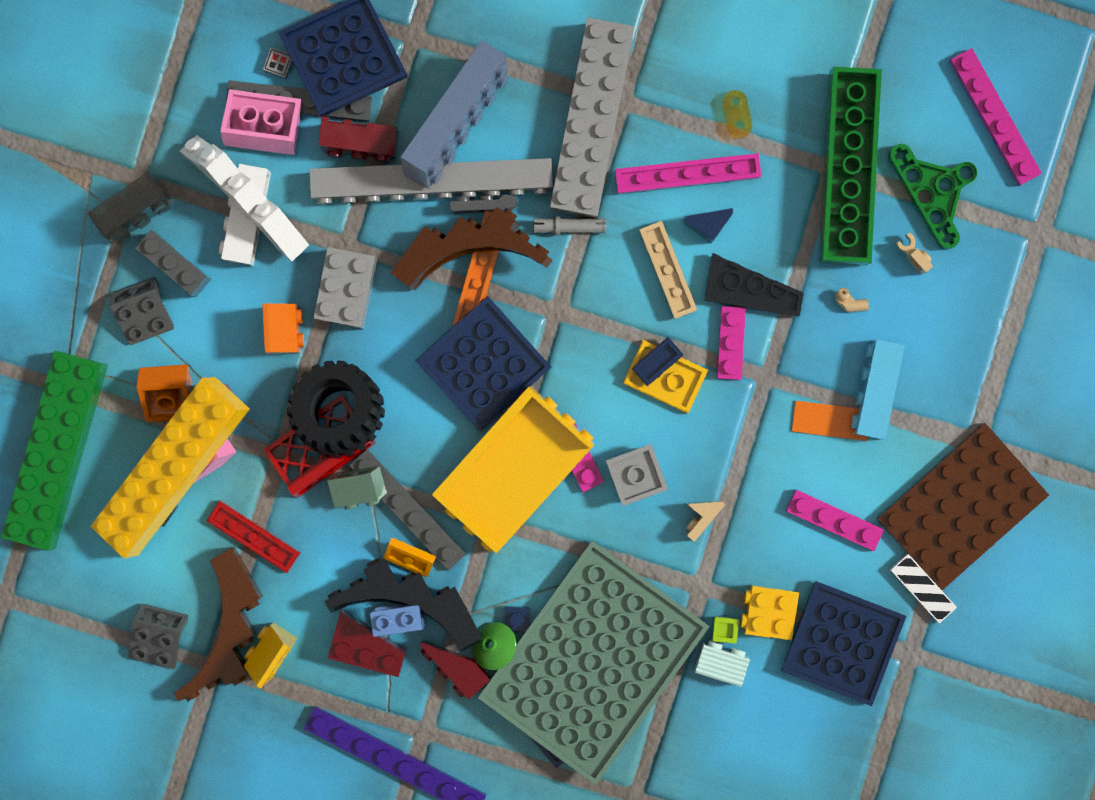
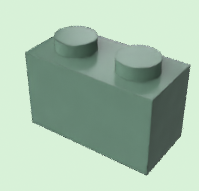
M380 466L336 473L327 480L335 508L344 507L347 510L355 508L358 504L365 503L366 506L378 504L380 499L387 494Z

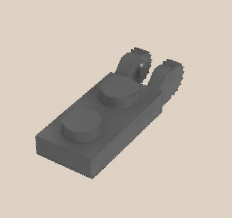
M504 194L495 200L494 196H480L479 200L470 201V197H456L455 201L450 202V210L453 214L493 212L496 207L502 211L505 208L512 211L518 207V201L515 198L516 196L511 194Z

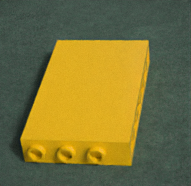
M531 386L522 393L432 494L446 507L444 511L452 519L456 520L458 518L464 524L462 527L471 536L476 535L482 540L480 544L489 552L494 551L497 553L595 445L592 442L594 437L584 428L580 431L574 425L576 421L568 413L565 412L562 415L556 409L558 406L556 402L549 396L546 398L542 397Z

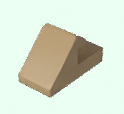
M722 501L686 503L700 517L698 519L694 517L686 526L688 532L685 535L695 542L725 506Z

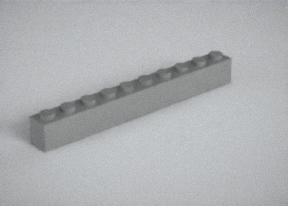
M551 158L454 162L450 165H445L442 170L441 179L437 184L433 183L430 189L405 176L402 165L310 169L311 198L317 201V204L325 205L332 204V200H341V203H356V199H365V202H380V198H389V201H403L404 197H413V200H427L428 196L436 195L437 199H451L452 195L461 194V197L475 198L476 194L485 193V196L499 197L500 193L509 192L513 196H523L524 192L533 191L534 195H546L548 191L553 190Z

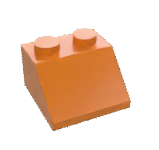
M262 304L265 353L271 355L301 353V348H304L305 344L304 334L300 333L299 324H303L302 309H299L297 304Z
M188 364L139 368L136 388L146 422L170 421L192 392V379Z

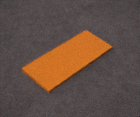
M795 401L792 432L863 441L868 439L866 436L853 434L854 429L851 428L852 417L858 413L859 408Z

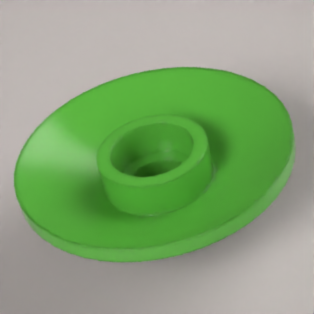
M499 622L489 623L479 630L483 641L472 647V653L479 666L492 671L505 667L512 660L516 651V638L511 628ZM492 641V646L488 648L489 643Z

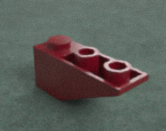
M425 640L420 644L423 648L421 650L423 656L429 662L433 659L439 666L437 668L439 674L445 680L449 677L455 684L453 689L461 698L465 695L469 700L490 681L491 677L476 663L475 659Z

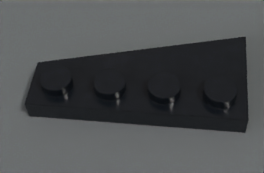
M712 253L704 301L800 317L803 292Z

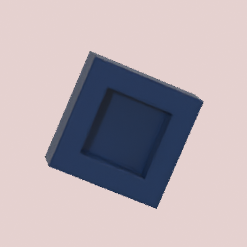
M506 606L505 625L511 628L512 631L526 632L529 628L530 607Z

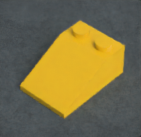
M272 623L269 627L266 625L263 627L257 637L260 639V642L256 648L251 646L244 657L247 659L244 667L259 688H262L273 678L298 639L275 623Z

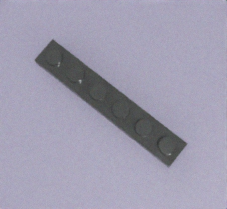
M228 80L226 102L229 89L301 99V114L319 116L306 89ZM367 96L325 117L370 122L372 97Z
M366 449L350 467L353 470L380 466L387 494L381 500L449 571L466 553L380 461Z

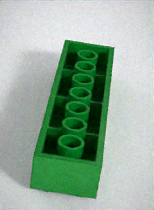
M833 66L829 71L819 263L865 266L872 263L882 69Z
M54 350L1 538L46 551L56 549L108 364Z

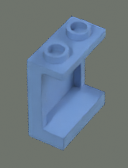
M392 604L375 607V611L370 613L373 637L423 630L426 625L425 614L420 612L419 605L405 606Z

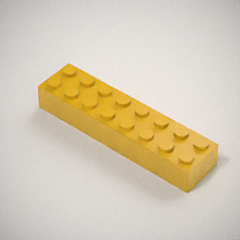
M216 377L201 378L90 527L124 559L138 556L250 408Z

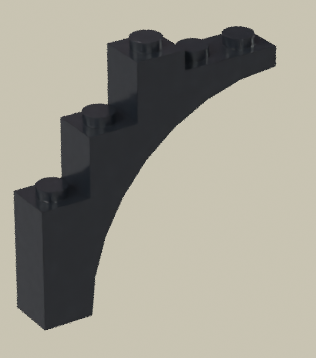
M380 558L369 562L367 568L364 569L367 579L359 578L349 584L350 588L343 592L341 589L336 590L328 595L329 599L324 601L331 613L350 605L365 602H390L405 606L419 605L420 612L437 622L453 638L461 652L483 641L456 587L451 589L449 586L437 591V596L433 598L420 573L416 575L414 572L402 577L403 582L398 584L386 559L380 560Z

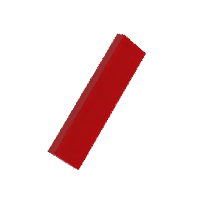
M221 500L206 520L285 573L289 572L301 553Z

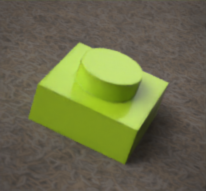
M714 616L712 641L737 644L739 619Z

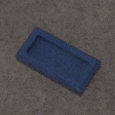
M667 337L631 369L646 386H649L684 354Z

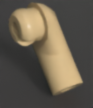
M840 288L835 295L836 302L846 312L869 310L868 299L855 300L846 288Z

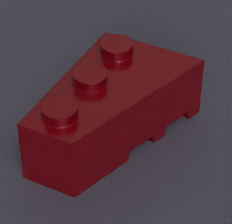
M321 116L319 146L324 153H328V157L342 158V154L352 155L351 158L355 160H366V157H375V161L390 162V159H396L397 127L373 123L358 124L346 119L343 122L329 121V117Z
M343 608L339 614L328 659L399 677L407 650L385 635L373 637V630L368 624Z

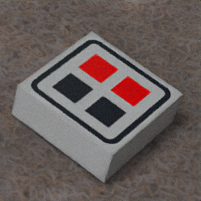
M271 47L263 71L287 79L292 65L289 54Z

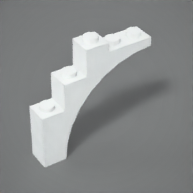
M198 135L186 142L185 147L180 150L181 154L213 181L252 220L281 254L290 261H293L309 246L279 207L269 201L254 182L238 170L224 151L214 144L210 145Z

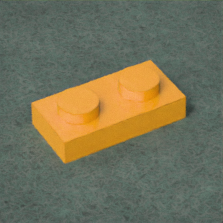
M391 538L383 559L428 577L436 556L408 545L403 541Z

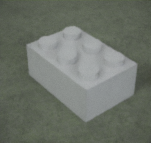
M331 247L327 248L314 319L364 329L378 261L376 256Z

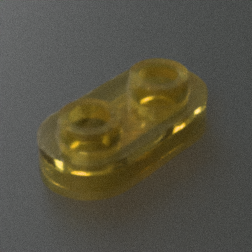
M732 90L723 99L727 130L732 137L742 139L752 129L748 101L743 92ZM737 98L740 104L734 106L731 103V99ZM739 121L743 122L744 128L738 129L736 123Z

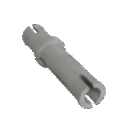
M555 216V219L534 218L533 232L534 234L555 233V235H560V233L606 234V218L560 219V216Z

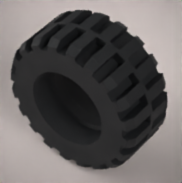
M331 360L325 361L322 367L319 364L312 366L311 372L307 373L305 371L301 375L302 380L299 383H294L292 389L295 391L288 396L287 402L291 404V407H287V416L291 418L289 420L291 429L295 431V435L309 448L326 457L330 454L333 458H341L342 453L348 457L354 455V450L356 449L362 451L366 448L365 443L368 440L374 441L377 437L374 434L376 429L381 430L383 425L380 418L385 417V409L381 406L384 404V399L379 393L380 389L358 366L354 364L348 365L346 361L338 360L335 364ZM351 391L355 397V405L350 417L337 427L322 428L318 423V411L322 402L335 392Z

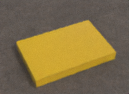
M642 340L623 384L688 414L708 370L684 358H680L649 386H646L631 368L657 346Z

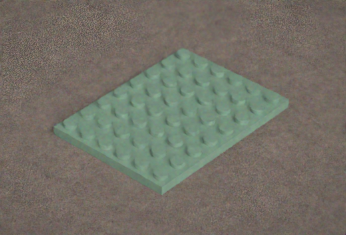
M591 541L517 643L512 660L496 672L478 699L594 785H597L710 626L594 541Z

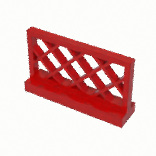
M340 395L318 411V419H327L326 428H330L331 420L345 422L349 418V414H352L353 409L346 398ZM342 402L346 408L345 418L332 417L334 407ZM293 429L263 450L288 486L287 488L292 496L299 498L362 454L366 449L376 444V441L371 442L368 440L365 443V449L362 451L356 449L354 450L355 454L348 457L344 453H342L341 458H333L330 454L325 458L323 455H320L319 462L315 465L306 464L308 451H313L306 444L305 447L293 445L295 436ZM279 446L288 447L285 460L276 459L272 451ZM292 448L304 450L302 463L289 461ZM288 465L301 466L299 476L291 481L287 476Z

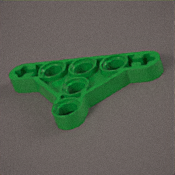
M905 144L895 145L890 150L888 158L937 245L946 250L954 248L960 241V235L953 224V218L962 187L971 183L977 177L978 171L976 166L971 162H963L952 169L917 160L912 150ZM898 149L899 152L904 151L906 153V155L903 157L905 163L907 164L909 161H911L912 165H909L903 170H901L900 167L903 166L904 163L901 159L896 160V150ZM961 167H968L971 170L972 176L970 179L964 180L960 177L959 170ZM910 169L918 173V180L914 183L906 179V172ZM945 178L950 181L951 188L949 191L945 192L939 188L938 183L940 179ZM925 190L930 194L928 203H921L918 200L919 191ZM932 211L941 213V223L934 224L930 221ZM947 224L948 227L944 228V231L947 235H953L951 245L949 242H943L942 239L945 235L942 230L937 233V228Z

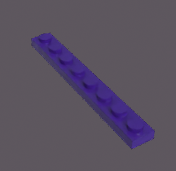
M315 706L304 727L305 730L440 800H484L487 794L317 706Z

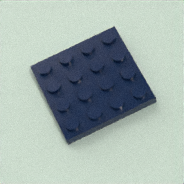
M346 0L278 32L320 118L408 78L370 0Z
M487 295L415 360L480 432L551 368L550 364Z
M815 581L781 671L872 706L907 616Z

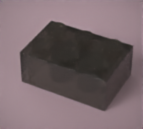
M147 172L87 214L104 238L120 243L131 236L130 232L137 227L142 229L151 222L150 218L156 214L160 216L171 209L170 205L174 201L160 180Z

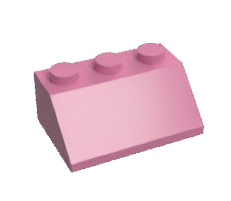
M229 89L220 131L223 145L295 155L300 130L301 99Z

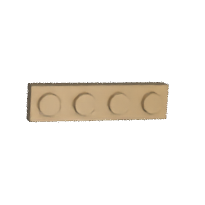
M659 221L639 229L674 319L697 311L663 222Z

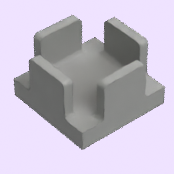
M652 444L605 460L622 506L668 490Z

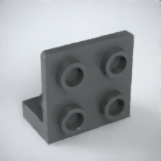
M155 277L110 293V308L129 345L174 329V324L159 296V284Z
M142 603L132 621L128 657L175 669L180 637L188 622V615Z

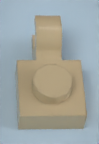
M907 233L905 237L909 240V245L904 246L899 241L896 243V247L906 254V258L921 275L927 273L933 267L930 263L932 259L924 250L920 251L918 248H915V237L911 233Z

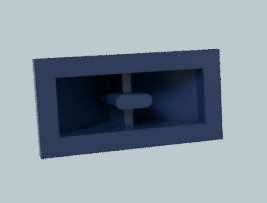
M733 208L685 216L683 222L690 229L712 243L732 216Z

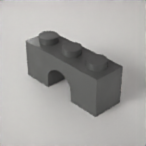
M150 230L136 247L141 254L194 297H197L211 280L208 275L182 256L170 243L153 230Z

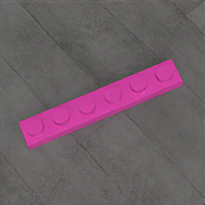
M971 48L949 61L1018 186L1042 174L974 50Z
M759 153L620 168L615 169L617 193L623 194L761 178Z

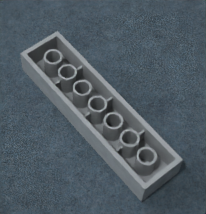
M587 17L550 211L597 219L635 26Z

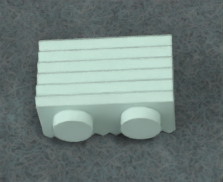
M710 640L708 644L702 643L694 672L742 687L750 659L745 656L746 652L736 648H732L731 651L722 649V644Z

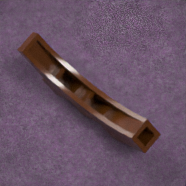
M496 207L482 227L472 218L466 221L461 216L447 235H444L435 227L430 230L424 226L391 271V274L408 287L416 290L429 275L442 265L458 257L475 252H511L530 258L546 268L553 260L547 256L549 253L547 249L539 243L533 246L528 242L530 239L528 235L521 230L517 231L520 224L515 220L517 218L516 214L507 208L502 211Z
M235 547L210 560L217 575L222 595L220 632L213 652L203 668L189 683L174 693L178 702L184 698L187 702L200 695L198 690L205 686L208 690L221 683L219 678L222 679L225 686L231 682L235 686L247 679L245 674L248 672L244 667L246 662L237 645H239L240 649L253 642L251 637L257 633L243 608L249 611L260 605L258 600L263 595Z

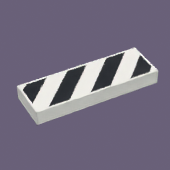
M909 554L904 555L889 569L937 623L940 624L957 608Z

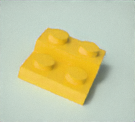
M750 585V590L746 589L744 604H747L746 614L742 613L740 628H744L743 632L749 635L792 640L799 592Z

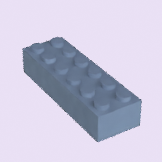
M483 41L479 43L400 157L405 176L427 189H430L433 183L437 184L439 182L445 165L452 163L456 156V149L459 145L463 146L469 137L468 132L472 126L476 127L479 124L485 107L492 105L498 88L502 89L507 83L509 76L507 75L508 66L505 54Z

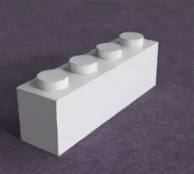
M239 164L238 170L250 178L263 195L267 197L271 172L265 168ZM229 198L228 207L231 208L229 217L226 216L224 220L223 230L226 231L225 241L221 240L219 254L222 255L221 259L224 261L254 266L260 229Z

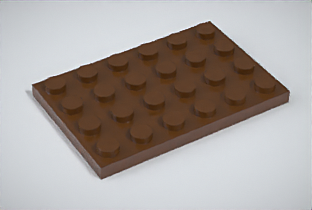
M983 423L876 519L942 591L1044 501L1049 494L990 427Z

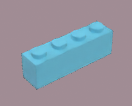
M879 339L872 340V344H868L865 355L866 358H869L867 367H863L861 373V381L864 382L862 391H858L856 397V405H859L858 413L853 415L851 421V428L854 429L853 434L886 440L905 345Z

